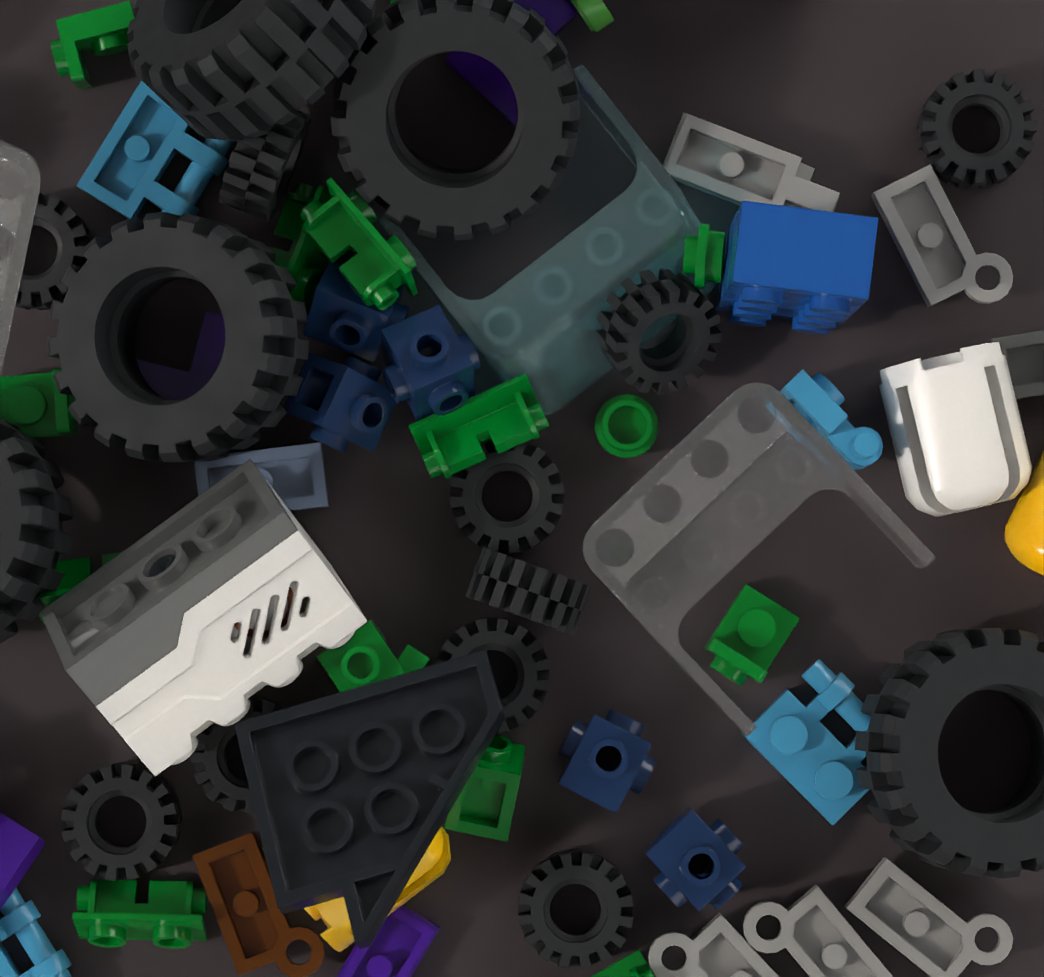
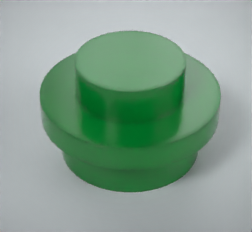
M700 223L698 236L686 235L683 273L695 274L696 288H705L706 282H722L726 231L710 230V224Z
M630 394L618 395L609 399L600 408L595 420V433L600 445L608 453L620 458H633L645 453L655 442L659 429L658 418L653 407L643 398Z

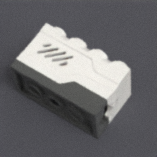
M251 459L40 611L65 671L108 722L118 731L154 776H157L170 765L179 764L190 757L198 744L196 736L213 723L225 727L241 720L250 708L251 703L248 698L265 685L281 688L293 682L303 669L301 659L317 647L322 646L325 649L338 648L353 636L356 629L367 622V619L332 565Z

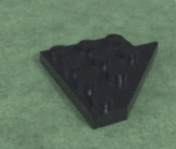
M486 650L234 723L277 908L282 914L344 897L356 945L359 949L371 945L505 719Z

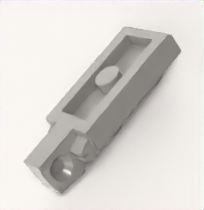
M687 113L682 115L660 170V175L739 206L742 201L834 212L840 195L837 191L811 182L810 180L815 168L801 163V157Z

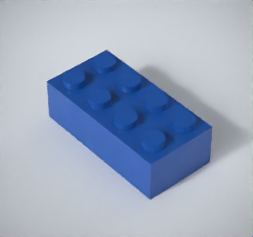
M742 201L726 232L722 282L718 283L715 310L729 312L728 322L734 324L765 327L767 320L779 318L792 320L791 330L828 335L830 328L841 326L869 299L878 218Z

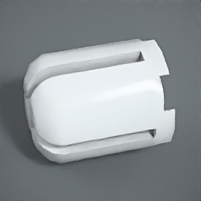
M999 342L960 348V352L922 361L921 358L880 370L882 384L879 385L905 496L917 510L935 517L968 511L1012 500L1028 484L1032 472V464L1006 356L1002 355Z

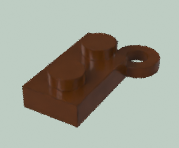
M255 831L192 855L238 976L273 962L276 963L280 971L290 977H308L318 970L324 960V942L320 935L310 927L301 925L291 927L287 914H282L277 908L268 865ZM304 940L309 944L312 953L307 962L297 964L289 959L287 947L292 941Z

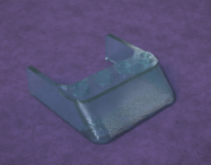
M580 64L573 70L578 81L579 96L637 169L634 181L622 194L493 294L476 300H467L456 296L446 287L400 226L395 225L384 217L378 220L380 228L386 237L396 236L410 252L417 264L412 270L461 333L468 335L476 352L502 384L526 373L544 415L551 414L564 407L614 368L600 351L603 347L597 341L596 330L604 329L597 321L600 310L612 311V308L605 301L611 291L619 298L626 292L621 286V282L630 277L638 285L641 283L639 272L650 269L658 278L659 270L662 268L670 269L676 276L678 273H681L695 285V274L683 273V258L686 235L698 236L700 220L679 186L583 64ZM706 282L705 288L698 289L704 296H707L718 283ZM669 314L655 320L644 332L640 341V347L676 320L678 316L676 314Z

